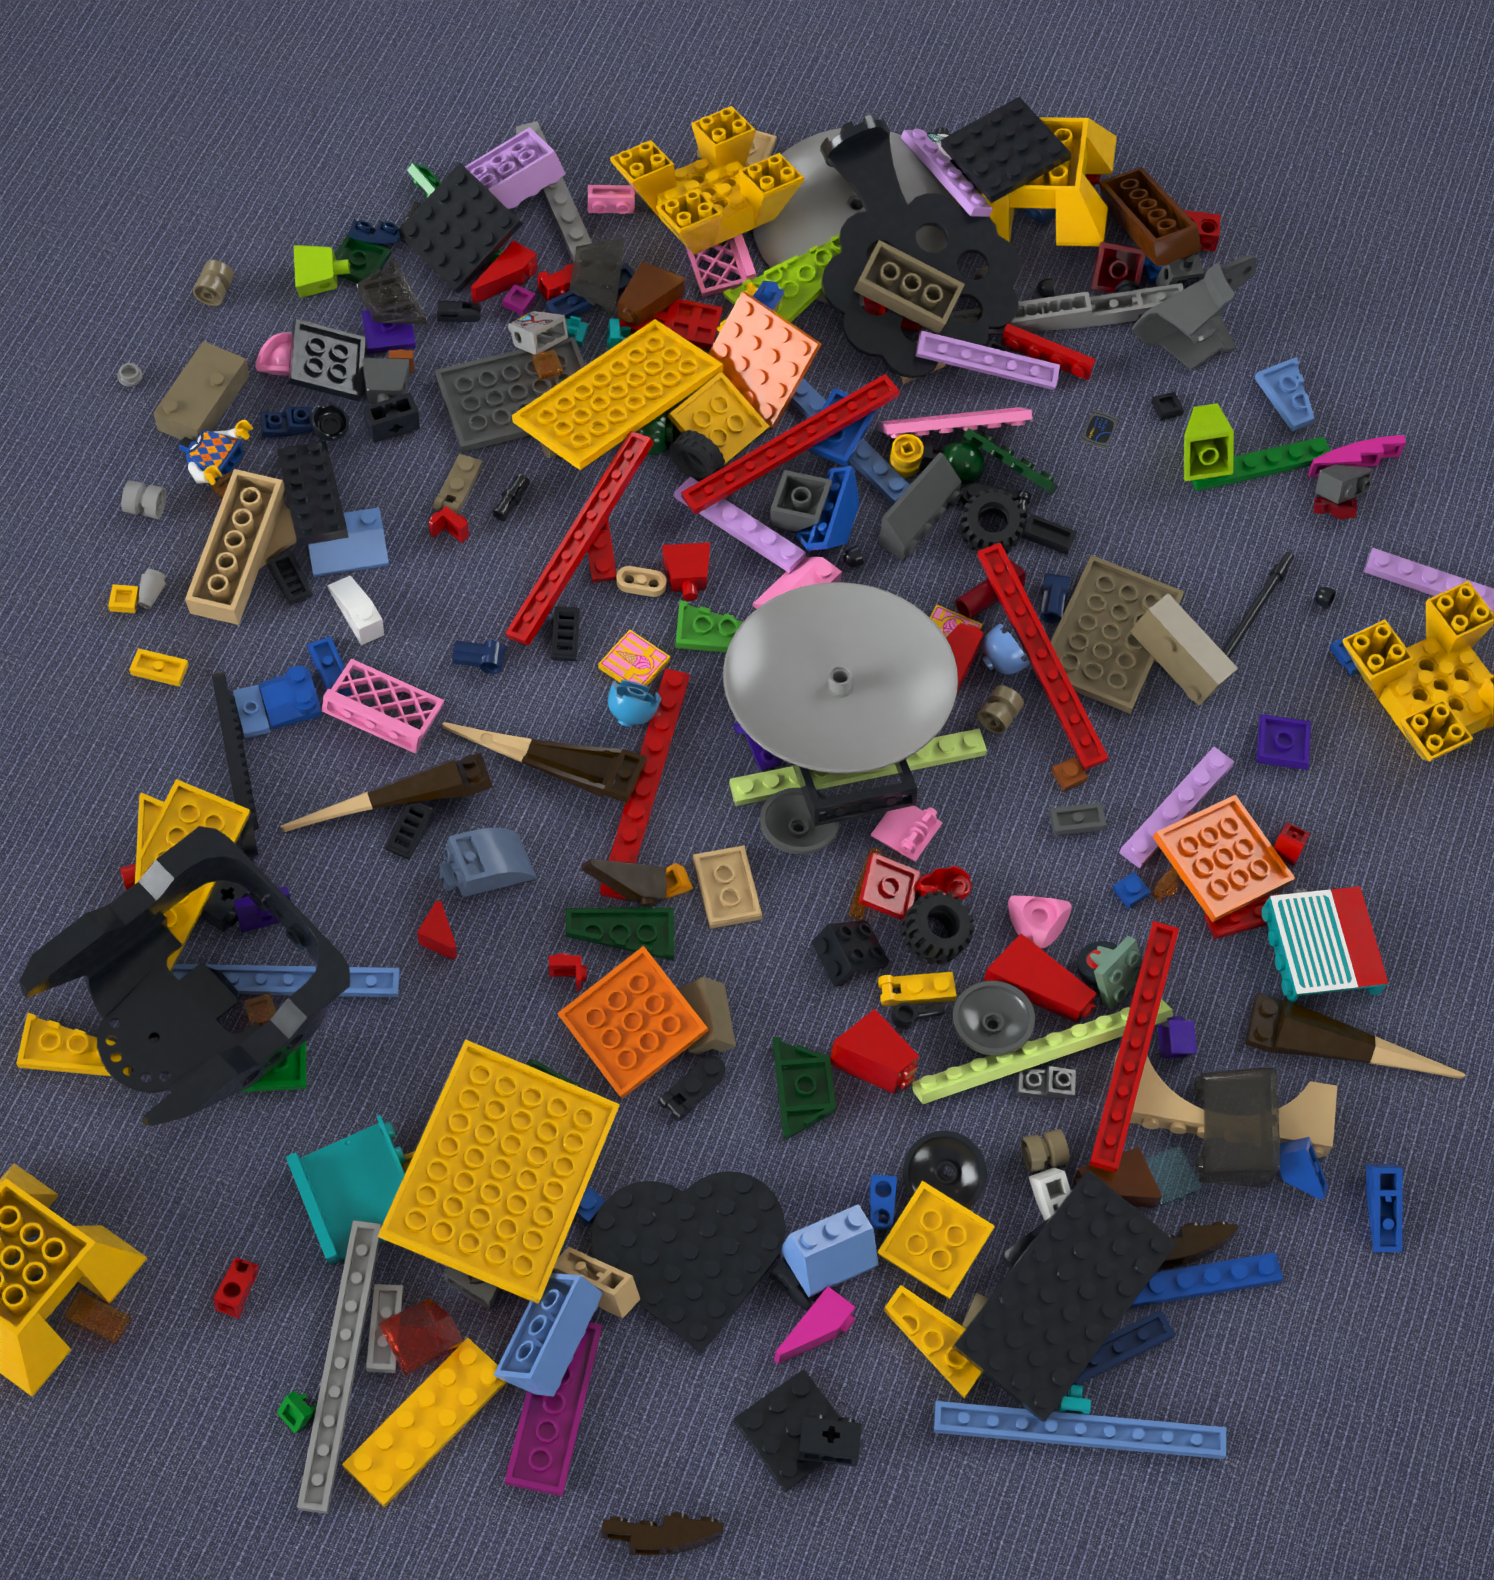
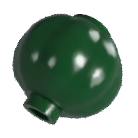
M662 413L635 432L651 437L654 442L648 455L661 454L669 449L670 443L675 442L676 426L671 423L666 413Z
M962 440L950 443L943 448L941 453L945 455L962 481L961 484L973 483L979 479L984 469V458L975 443Z

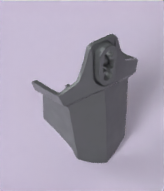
M1245 255L1227 265L1215 264L1207 270L1204 279L1146 311L1131 330L1144 343L1150 346H1161L1190 371L1197 368L1220 350L1223 352L1234 351L1235 343L1225 327L1222 314L1224 307L1234 300V292L1255 275L1256 258L1254 255Z

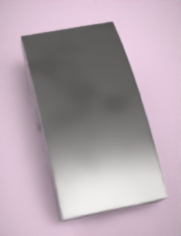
M1049 1066L1047 1070L1028 1068L1019 1071L1016 1074V1096L1072 1098L1075 1096L1076 1070Z

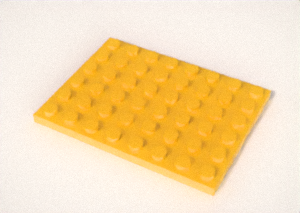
M465 1039L378 1237L539 1304L620 1104Z

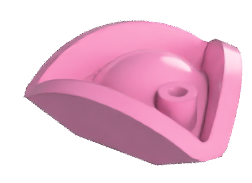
M292 332L278 333L266 341L256 360L255 367L257 371L272 375L288 376Z
M1013 895L1008 900L1009 915L1015 931L1018 935L1022 933L1040 949L1051 945L1058 938L1069 919L1072 909L1069 901L1053 898Z

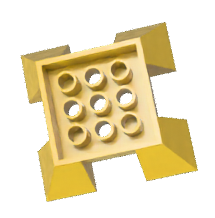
M732 106L692 122V129L701 155V159L675 170L674 163L651 140L610 157L612 164L647 206L693 254H697L776 219L804 182V176L780 153L745 167L756 131Z
M1039 117L1071 152V159L993 203L978 188L976 191L985 197L986 202L993 208L989 217L995 223L998 235L1010 242L1015 208L1056 209V246H1099L1100 242H1104L1108 207L1085 177V174H1113L1117 136L1090 118Z
M1469 580L1427 599L1426 639L1410 647H1405L1386 619L1342 640L1364 681L1420 758L1429 762L1473 741L1472 734L1494 726V674L1491 675L1472 649L1494 625V613Z
M14 1163L0 1179V1374L33 1397L71 1351L70 1347L45 1321L77 1282L110 1304L147 1260V1257L102 1225L72 1226L49 1209L51 1204L57 1199L58 1194ZM40 1236L36 1241L28 1242L31 1237ZM20 1258L18 1263L9 1265L11 1260ZM43 1274L40 1280L31 1281L35 1275Z

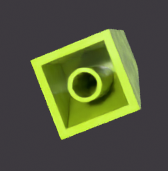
M1218 403L1193 407L1184 435V480L1191 481L1232 475L1234 430Z

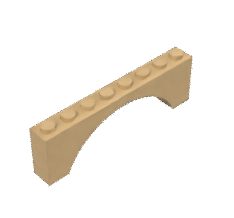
M1117 1052L1116 1057H1115L1114 1067H1115V1063H1116V1059H1117L1118 1052ZM1147 1055L1130 1123L1141 1124L1147 1129H1169L1175 1134H1197L1198 1137L1204 1139L1221 1138L1232 1144L1240 1142L1249 1143L1256 1148H1277V1144L1310 1137L1317 1158L1327 1157L1333 1147L1337 1086L1310 1081L1295 1099L1279 1109L1254 1116H1228L1201 1109L1178 1096L1162 1081Z

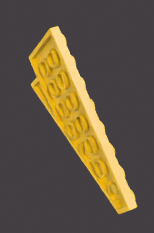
M178 779L175 780L164 802L141 792L139 795L135 884L158 857L199 826L217 829L236 844L251 814L250 810ZM216 882L206 883L164 914L167 917L168 929L182 944V947L171 954L167 960V967L171 972Z

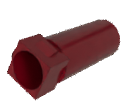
M1010 560L1024 587L1026 572L1014 561ZM987 578L957 598L955 606L960 615L972 619L999 601Z

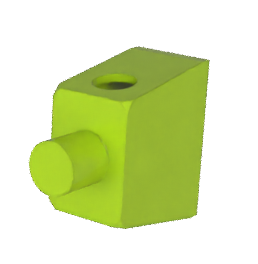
M294 246L295 287L300 298L336 289L338 287L337 275L350 274L349 259L336 260L331 247Z

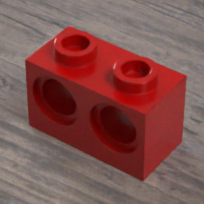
M1183 210L1198 226L1201 250L1216 251L1220 237L1221 215Z

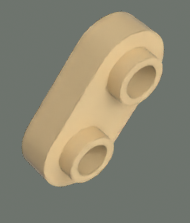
M625 566L617 572L616 584L623 592L657 597L666 590L667 580L660 571Z

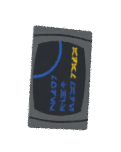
M1093 409L1080 441L1106 449L1118 417Z

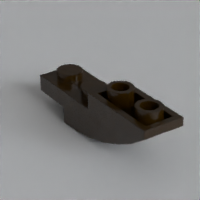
M1218 1221L1211 1225H1200V1223L1192 1222L1181 1226L1176 1238H1174V1235L1168 1234L1177 1244L1159 1269L1185 1265L1214 1253L1233 1239L1238 1230L1237 1224Z
M675 1512L671 1513L670 1516L664 1515L663 1527H658L657 1523L653 1521L642 1520L639 1524L627 1522L626 1518L612 1516L610 1520L603 1519L601 1538L630 1542L629 1554L668 1555L693 1550L722 1537L724 1523H718V1519L713 1517H701L700 1520L689 1519L687 1514Z

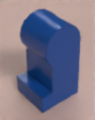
M874 1174L871 1176L869 1185V1222L873 1229L892 1230L897 1176Z

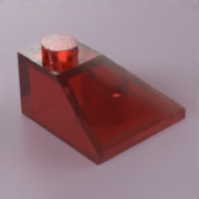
M430 1298L378 1324L405 1376L455 1351L464 1341L451 1315Z

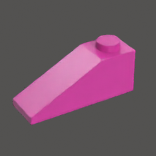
M827 1287L776 1350L774 1361L780 1364L836 1338L841 1331L846 1333L855 1322L853 1317L855 1306L830 1287Z

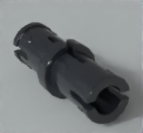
M522 474L516 475L510 487L503 491L501 494L502 499L492 511L496 519L505 521L514 506H518L521 501V495L530 484L526 476Z

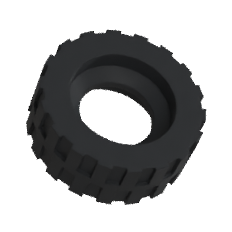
M687 430L682 432L670 446V457L674 465L686 477H692L698 482L725 466V459L717 445L697 431Z

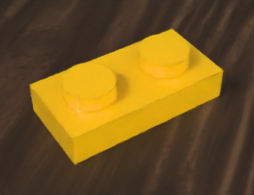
M138 648L129 670L133 676L180 687L189 664L188 660Z

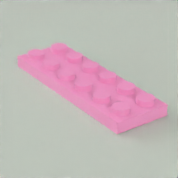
M1015 407L878 421L879 431L885 433L887 437L897 438L906 432L915 434V436L929 435V430L939 433L954 432L953 428L955 427L967 431L968 428L977 430V425L987 428L1001 427L1003 422L1011 424V426L1025 425V420H1032V410Z

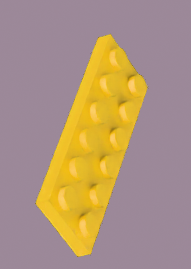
M467 1338L342 1464L343 1468L381 1505L386 1507L507 1383L494 1376L498 1365Z

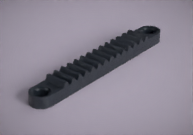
M225 672L212 674L234 802L249 809L251 812L240 834L243 850L247 857L258 856L254 831L259 828L235 697L229 695Z

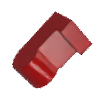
M568 264L563 270L551 275L547 271L538 273L537 288L546 301H549L582 285L583 268L577 264Z
M238 1257L233 1260L213 1298L215 1311L240 1319L244 1310V1304L259 1272L258 1264Z

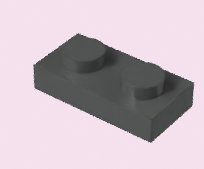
M1101 802L1050 808L1049 811L1054 836L1105 830L1107 826Z

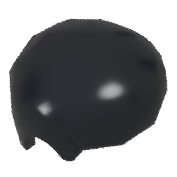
M332 403L324 406L318 405L311 415V428L321 440H338L344 437L348 430V416L343 409L334 406Z

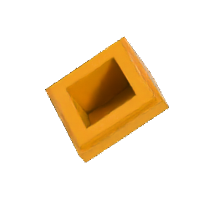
M674 863L666 868V899L693 889L683 866Z

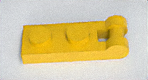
M953 972L906 976L883 975L878 978L879 988L882 989L883 993L880 996L883 1006H896L901 1003L922 1004L955 1001L957 997ZM893 988H900V993H894Z

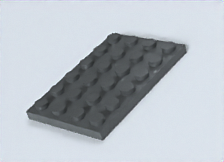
M570 337L538 355L520 349L434 370L435 378L461 452L530 436V434L513 423L512 415L583 368L585 364L575 337Z

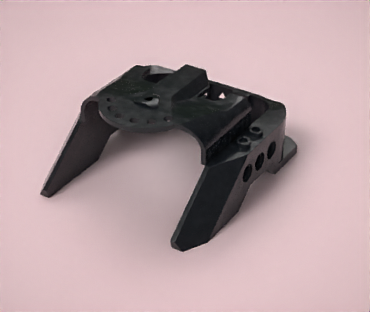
M199 826L158 857L135 885L109 905L85 913L33 953L19 981L22 994L28 998L85 976L88 991L99 1015L103 1019L98 1028L97 1047L99 1057L107 1072L122 1085L136 1091L159 1093L169 1090L172 1092L143 1115L141 1122L144 1125L155 1126L186 1118L252 1086L317 1031L325 1018L328 1004L350 987V969L343 955L228 836L217 829ZM221 880L239 883L249 890V898L263 912L268 909L287 929L286 936L300 951L306 948L316 967L315 973L306 984L288 997L267 1023L260 1027L257 1022H254L241 1033H231L217 1021L237 1004L238 990L219 970L200 963L178 980L167 967L168 958L182 947V944L168 929L167 917L164 914L204 884ZM118 1020L121 1024L118 1028H112L110 1022ZM109 1037H114L117 1042L111 1046L106 1043V1040ZM155 1037L159 1039V1041L156 1043H151L149 1041L151 1038ZM119 1054L122 1059L119 1062H113L111 1056ZM127 1067H131L134 1070V1073L130 1076L123 1073V1070ZM163 1073H168L170 1075V1079L168 1081H162L159 1078L160 1075ZM144 1074H149L151 1076V1080L149 1082H143L140 1079L141 1076Z

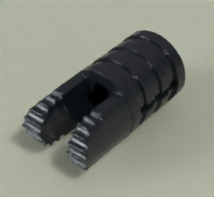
M438 300L437 322H479L482 307L479 305L480 303Z
M785 1259L769 1275V1278L774 1280L803 1310H808L812 1305L811 1302H815L822 1294L820 1292L808 1297Z

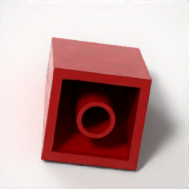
M876 1009L872 1010L833 1041L830 1057L831 1065L834 1068L893 1094L900 1088L902 1090L907 1089L914 1082L919 1055Z

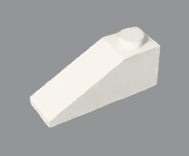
M351 576L327 585L361 645L384 636L383 620L371 599Z
M1051 1168L1029 1176L1036 1203L1045 1221L1054 1214L1071 1191L1065 1171L1057 1168Z

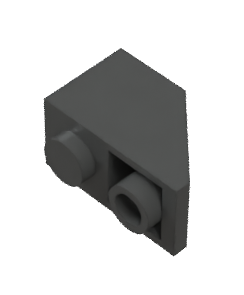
M1338 464L1320 470L1315 492L1337 504L1369 492L1372 485L1373 469Z

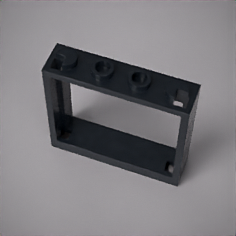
M906 759L895 764L902 783L821 800L817 794L809 769L792 764L814 826L917 805V785Z

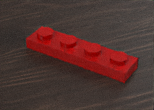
M1007 324L1003 332L1001 344L1031 358L1059 364L1061 370L1089 381L1096 359L1011 324Z

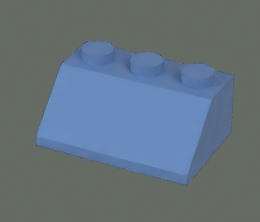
M379 507L344 513L348 538L308 545L314 577L389 566Z
M859 1204L790 1233L781 1247L782 1255L808 1297L824 1291L827 1287L831 1288L874 1269L879 1265L874 1229Z

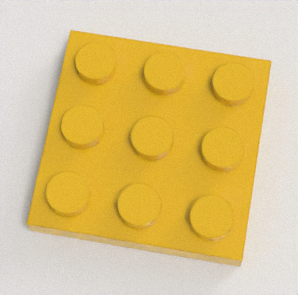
M722 371L667 416L681 433L687 430L697 431L712 440L723 454L725 459L724 465L770 427Z
M922 1181L877 1254L950 1300L995 1229V1226Z

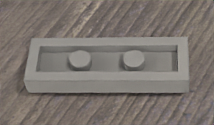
M374 1284L366 1363L367 1372L396 1373L404 1294L403 1285Z

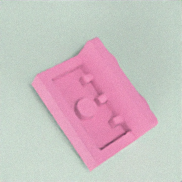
M588 185V213L635 214V190L631 185Z

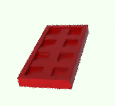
M678 299L640 326L625 322L622 319L619 325L620 327H630V334H634L656 319L698 348L711 350L718 331L716 328L719 327L723 307Z

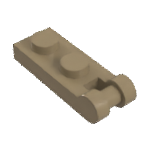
M459 453L439 496L434 501L433 510L440 512L447 506L454 513L460 514L483 467L481 460Z

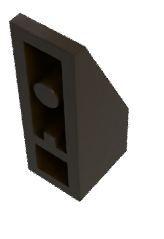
M589 859L581 865L582 871L629 901L639 902L642 907H655L657 903L666 899V867Z

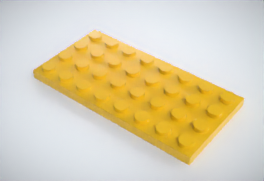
M654 319L514 413L512 420L514 424L581 470L625 440L630 431H638L709 382L718 373L723 372V364Z

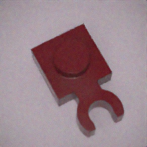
M1315 497L1313 513H1331V516L1342 520L1356 518L1357 499H1349L1337 504L1326 498Z

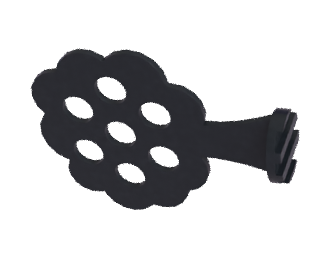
M873 115L864 116L862 123L855 126L850 121L842 125L840 134L829 141L827 137L820 146V152L826 164L834 167L849 183L866 210L849 217L841 227L838 241L841 253L829 261L823 271L821 282L824 298L834 310L844 315L843 331L847 341L856 351L869 357H880L891 371L899 376L912 379L926 376L934 371L939 363L916 357L918 343L907 339L901 330V322L906 317L890 309L883 315H871L864 311L860 305L859 298L861 294L853 291L868 262L866 255L868 248L877 244L879 240L964 283L965 285L959 298L968 297L979 304L982 312L979 321L969 325L962 324L955 320L951 313L942 331L937 335L985 346L988 341L989 329H1001L1015 319L1019 303L1012 285L1019 276L1021 266L1017 250L1010 242L998 235L996 225L990 217L970 216L962 206H957L948 197L940 194L926 193L915 197L907 204L893 165L890 130L883 117L882 120H875ZM930 225L942 230L947 239L946 247L940 252L935 253L926 252L920 248L916 241V233L920 228ZM972 252L982 256L988 266L986 276L977 280L964 277L957 267V260L961 255Z

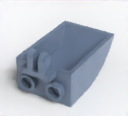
M483 828L449 836L446 848H444L446 862L439 864L441 870L439 877L441 882H444V890L451 891L458 886L462 897L537 879L519 834L505 828Z

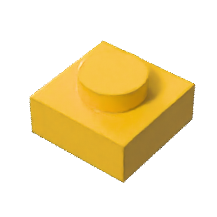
M113 584L108 605L111 612L136 613L139 594L138 586Z

